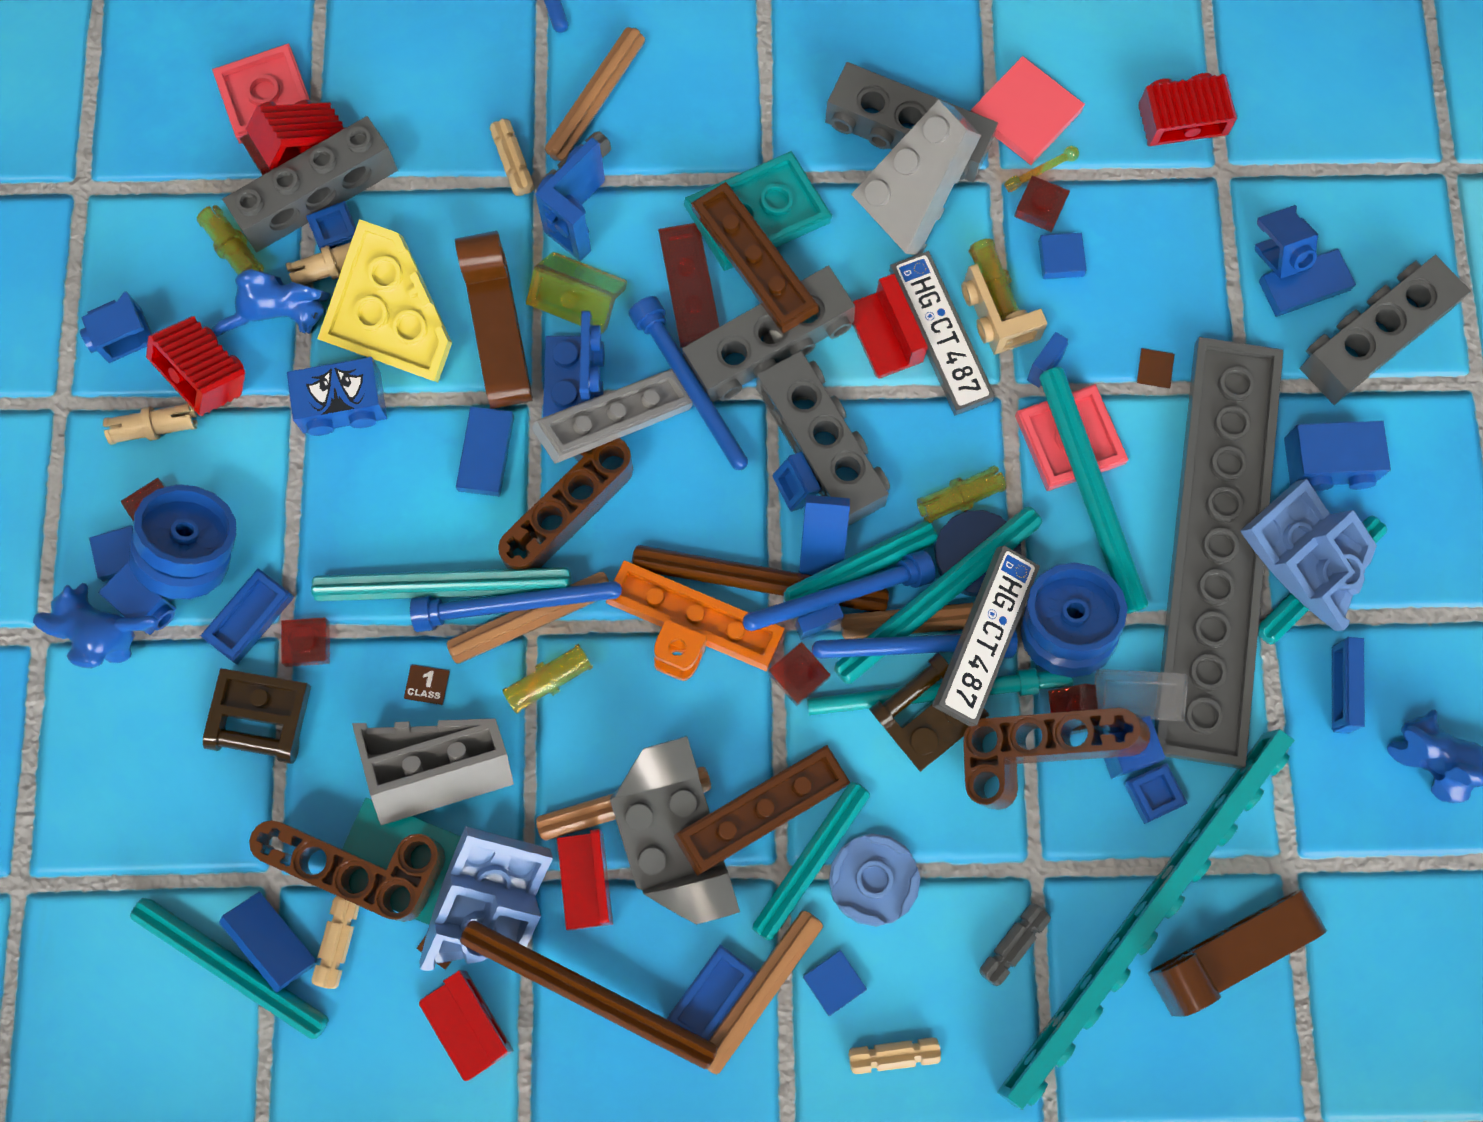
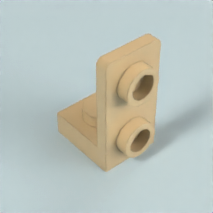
M978 264L969 266L964 282L961 284L962 294L966 304L969 307L974 306L979 318L976 322L979 336L983 343L989 342L993 354L996 355L1040 340L1048 324L1042 309L1029 313L1027 310H1019L1009 314L1001 321Z

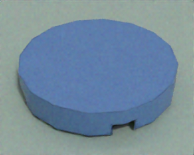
M868 834L854 838L839 850L831 864L828 882L832 899L845 916L858 924L877 927L893 923L909 912L918 897L920 875L916 862L906 846L890 836Z

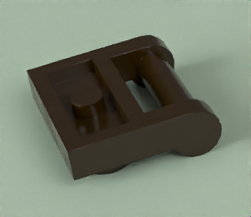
M936 653L928 660L930 664L883 704L878 701L869 708L871 713L920 772L964 737V733L968 728V725L933 707L934 700L901 727L894 719L897 714L940 679L943 680L949 664L939 653ZM983 709L980 719L989 716L985 709Z
M220 668L203 734L204 749L219 751L222 747L276 756L278 762L293 764L298 755L299 736L311 686L304 682ZM227 717L283 726L281 737L277 739L226 730Z

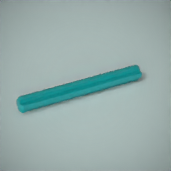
M142 898L131 911V920L308 1038L317 1039L326 1028L329 1021L326 1015L285 988L276 993L257 969L153 900Z

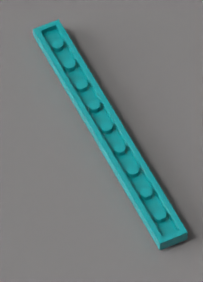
M1278 729L1263 733L1248 753L1246 767L1237 768L1000 1087L997 1093L1010 1104L1023 1110L1026 1104L1032 1106L1041 1098L1048 1085L1044 1080L1055 1065L1059 1068L1068 1061L1076 1047L1072 1042L1082 1028L1087 1030L1096 1023L1103 1012V1007L1100 1004L1110 990L1116 992L1124 985L1131 973V970L1127 967L1137 954H1145L1152 947L1158 937L1155 929L1163 918H1171L1180 909L1185 900V897L1181 895L1191 881L1197 882L1211 866V861L1208 857L1217 845L1221 847L1233 837L1238 828L1234 822L1243 810L1249 811L1261 799L1264 790L1260 787L1269 775H1276L1286 765L1290 757L1286 752L1295 740L1284 731Z

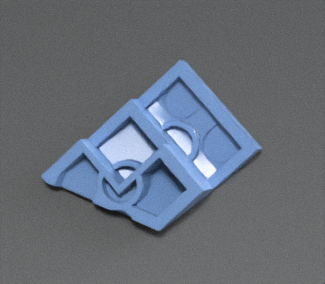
M1307 479L1295 481L1240 532L1267 568L1306 608L1333 630L1344 631L1350 622L1345 617L1352 597L1361 591L1365 580V569L1370 565L1377 545L1354 510L1330 514Z
M465 826L432 914L419 962L420 969L425 971L434 970L437 963L464 959L467 964L486 960L487 957L462 945L460 942L461 935L470 921H477L527 947L541 917L535 896L553 860L550 848Z

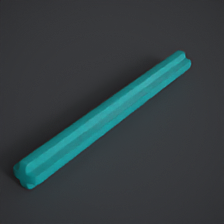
M1061 367L1048 369L1040 375L1039 379L1109 573L1123 590L1128 607L1127 614L1143 610L1148 607V600L1065 372Z
M1029 506L1023 508L867 638L903 637L912 634L988 570L996 548L1004 545L1013 550L1034 533L1042 523L1040 515ZM884 656L843 657L836 662L834 670L842 681L846 684H851Z
M567 567L318 575L312 579L311 593L316 601L405 599L429 595L432 598L497 596L571 587L572 577Z

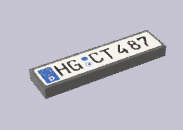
M929 251L891 264L889 272L890 274H895L928 346L926 354L954 416L992 402L995 398L994 392Z
M1004 545L996 548L933 702V707L968 726L978 724L1025 606L1030 588L1040 568L1038 564Z

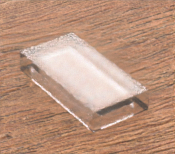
M1099 669L1095 674L1092 710L1124 708L1140 718L1150 715L1151 719L1184 721L1188 676L1181 673Z

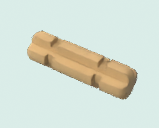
M501 119L491 123V135L513 194L523 196L524 194L531 193L534 190L533 181L511 122L508 119Z
M339 896L333 899L329 913L333 915L332 922L327 921L317 957L321 958L320 965H315L311 979L312 984L328 989H336L339 986L342 970L338 969L340 963L345 964L354 927L350 926L352 919H357L360 906Z
M933 1037L918 1039V1043L914 1044L909 1040L874 1045V1049H868V1046L851 1048L848 1053L850 1069L854 1074L871 1073L873 1068H877V1071L916 1067L918 1062H921V1065L938 1064L941 1061L940 1045L938 1040Z

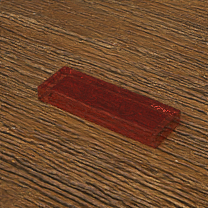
M695 223L658 229L680 349L720 327L702 235Z

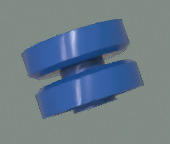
M172 485L160 488L143 498L134 514L133 534L129 547V566L136 580L150 592L169 599H193L207 595L218 587L229 569L231 551L236 538V519L230 507L215 493L189 485Z
M1068 563L1056 565L1042 573L1030 588L1023 615L1020 634L1025 651L1035 664L1049 673L1069 678L1090 675L1104 667L1115 652L1126 622L1128 607L1123 590L1110 575L1095 566Z

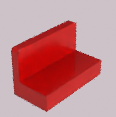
M895 274L880 278L876 293L853 301L855 317L852 323L873 372L879 379L923 363L928 348Z
M594 829L590 830V834L557 838L566 930L613 925L604 835L602 831Z
M459 970L443 980L445 983L443 986L421 999L419 1006L464 1081H469L514 1050L467 971Z

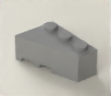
M938 99L851 195L906 254H921L927 246L925 242L936 220L939 221L945 208L943 206L954 184L958 183L981 135L954 106Z
M496 719L438 720L437 726L411 727L410 722L407 721L395 722L394 727L368 728L366 723H352L370 796L380 825L514 785L508 756Z

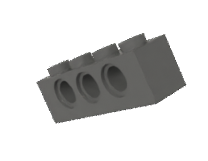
M846 62L827 101L825 123L832 125L835 130L841 133H852L865 138L872 145L880 149H893L911 130L903 127L901 124L911 123L915 125L937 102L938 98ZM948 103L954 106L981 135L959 179H965L974 183L993 142L998 122ZM874 108L879 112L868 113L864 109Z
M366 116L224 197L222 200L257 253L309 223L307 215L347 201L397 172L398 169L389 147L369 117Z
M1436 254L1423 265L1417 260L1398 275L1397 279L1400 283L1391 290L1387 285L1383 286L1366 302L1370 308L1362 314L1355 309L1336 326L1340 330L1339 333L1331 339L1327 334L1322 335L1306 350L1310 357L1299 369L1333 405L1337 404L1450 312L1471 292ZM1406 298L1413 300L1417 307L1412 306ZM1376 322L1383 324L1388 332L1382 331ZM1345 346L1354 349L1358 357L1350 355L1346 351Z
M829 265L801 281L818 304L819 312L815 314L818 316L816 321L812 323L802 322L783 334L764 307L759 304L682 348L683 356L712 402L719 398L721 401H725L734 397L742 390V385L757 378L758 373L800 351L806 356L815 348V344L828 336L831 339L837 338L851 328V323L854 322L855 305ZM771 330L777 331L782 335V339L775 344H766L761 340V337ZM732 353H740L746 357L738 365H730L724 361Z
M800 351L758 373L756 390L794 453H803L821 488L818 492L820 496L850 498L849 526L886 505L889 495L887 490L890 489V484L882 469L878 466L873 468L867 459L868 448L858 431L851 432L844 419L847 416L840 400L835 395L830 397L822 385L825 383V379L815 361L808 362L803 352ZM799 397H806L811 399L815 405L809 409H799L793 404V401ZM820 432H828L835 437L836 441L830 445H822L814 439V436ZM841 467H849L857 473L858 477L852 481H844L836 475L835 471Z

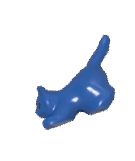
M247 269L237 275L235 279L237 285L235 296L236 313L218 321L211 330L218 337L250 321L289 317L298 324L300 332L310 334L312 326L325 313V308L319 301L329 300L330 293L295 282L284 285L280 277L254 269Z
M85 583L80 584L76 589L66 585L63 591L51 601L52 613H36L33 618V623L41 631L57 638L69 639L72 642L67 658L72 664L82 668L100 666L104 659L110 663L127 661L132 654L131 643L135 637L133 631H145L157 622L154 616L122 617L94 608L88 601V586Z
M1431 710L1423 717H1417L1405 722L1401 728L1405 739L1404 742H1391L1387 746L1388 753L1397 762L1405 766L1426 769L1433 775L1434 782L1431 792L1441 801L1449 803L1465 802L1470 798L1471 792L1475 787L1483 786V747L1475 742L1455 738L1441 730L1437 723L1436 710Z

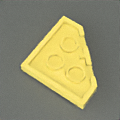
M359 219L317 339L365 357H372L376 361L438 383L452 341L406 241L397 232Z

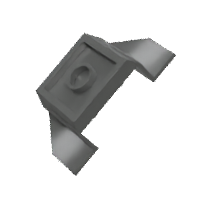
M684 736L643 748L619 789L610 797L611 806L636 887L642 890L643 894L694 924L739 913V906L725 862L722 861L697 876L674 838L676 833L710 814L688 737Z

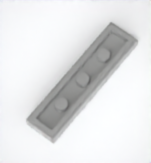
M669 369L535 421L532 430L556 464L688 411L693 403L673 370Z

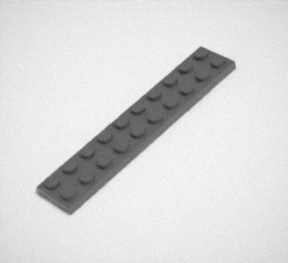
M1199 337L1194 345L1154 727L1165 757L1238 769L1246 767L1264 563L1249 545L1240 530L1270 504L1283 361L1282 349Z

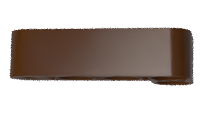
M498 231L455 238L458 261L467 287L482 374L490 408L496 409L533 401L514 296L507 261Z
M621 438L573 456L578 463L502 536L499 541L498 550L507 569L541 568L630 480L633 474L629 447ZM611 456H618L624 460L623 464L617 469L609 470L602 467L604 460ZM585 485L593 488V493L587 499L578 500L572 497L573 491L579 486ZM557 515L563 518L561 525L554 530L541 528L543 520L548 516ZM531 532H535V535L539 539L541 544H538L535 537L533 539L531 538ZM519 548L522 551L527 550L529 554L523 559L519 555L514 556L513 551Z
M1124 708L979 719L977 725L968 726L964 733V767L967 794L971 800L985 807L996 810L1005 809L1013 804L1017 797V764L1134 756L1140 754L1148 746L1151 735L1149 726L1139 716ZM1124 723L1133 728V732L1125 734V742L1115 735L1104 734L1102 729L1104 728L1108 732H1121L1124 730ZM1086 725L1088 735L1085 742L1079 746H1072L1070 742L1071 732L1077 726ZM1040 728L1042 741L1036 748L1028 750L1026 746L1028 733L1033 729ZM995 731L998 738L997 744L993 750L985 753L982 747L983 740L987 734ZM997 776L1000 783L999 790L996 795L987 798L984 792L985 784L988 779Z
M271 820L259 824L251 833L249 840L252 854L260 861L382 917L401 922L411 921L422 912L445 863V851L441 844L422 834H413L404 838L398 845L387 869L278 821ZM276 837L280 841L296 847L293 854L276 850L273 846L269 845L271 838ZM427 844L431 850V859L425 867L415 869L411 864V854L419 845ZM323 850L327 857L326 866L321 872L313 875L308 866L309 858L316 851ZM364 868L368 874V884L363 891L355 894L349 886L350 876L356 870ZM406 887L410 893V903L404 911L396 913L390 904L391 895L396 889Z
M1300 889L1274 901L1150 970L1148 975L1171 1016H1189L1218 1001L1221 998L1220 992L1325 934L1327 930L1303 889Z

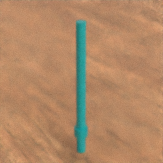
M1036 668L1020 669L1016 671L1015 675L997 676L989 695L1018 692L1020 696L1039 694L1040 689L1073 686V678L1051 674L1048 671L1037 672ZM935 683L911 704L933 701L936 698L941 683ZM902 687L807 698L808 713L810 716L869 709L878 701L883 704Z

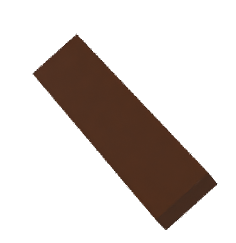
M727 182L691 203L692 211L783 334L819 312L816 301Z
M828 745L679 831L674 835V838L696 875L699 876L847 787L850 781Z

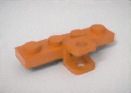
M625 560L614 581L621 585L622 593L616 599L606 600L608 605L662 627L655 642L654 666L657 671L680 681H687L693 676L704 655L706 646L767 672L785 630L784 627L774 624L755 631H748L742 623L744 616L748 612ZM679 652L681 655H673L672 653Z

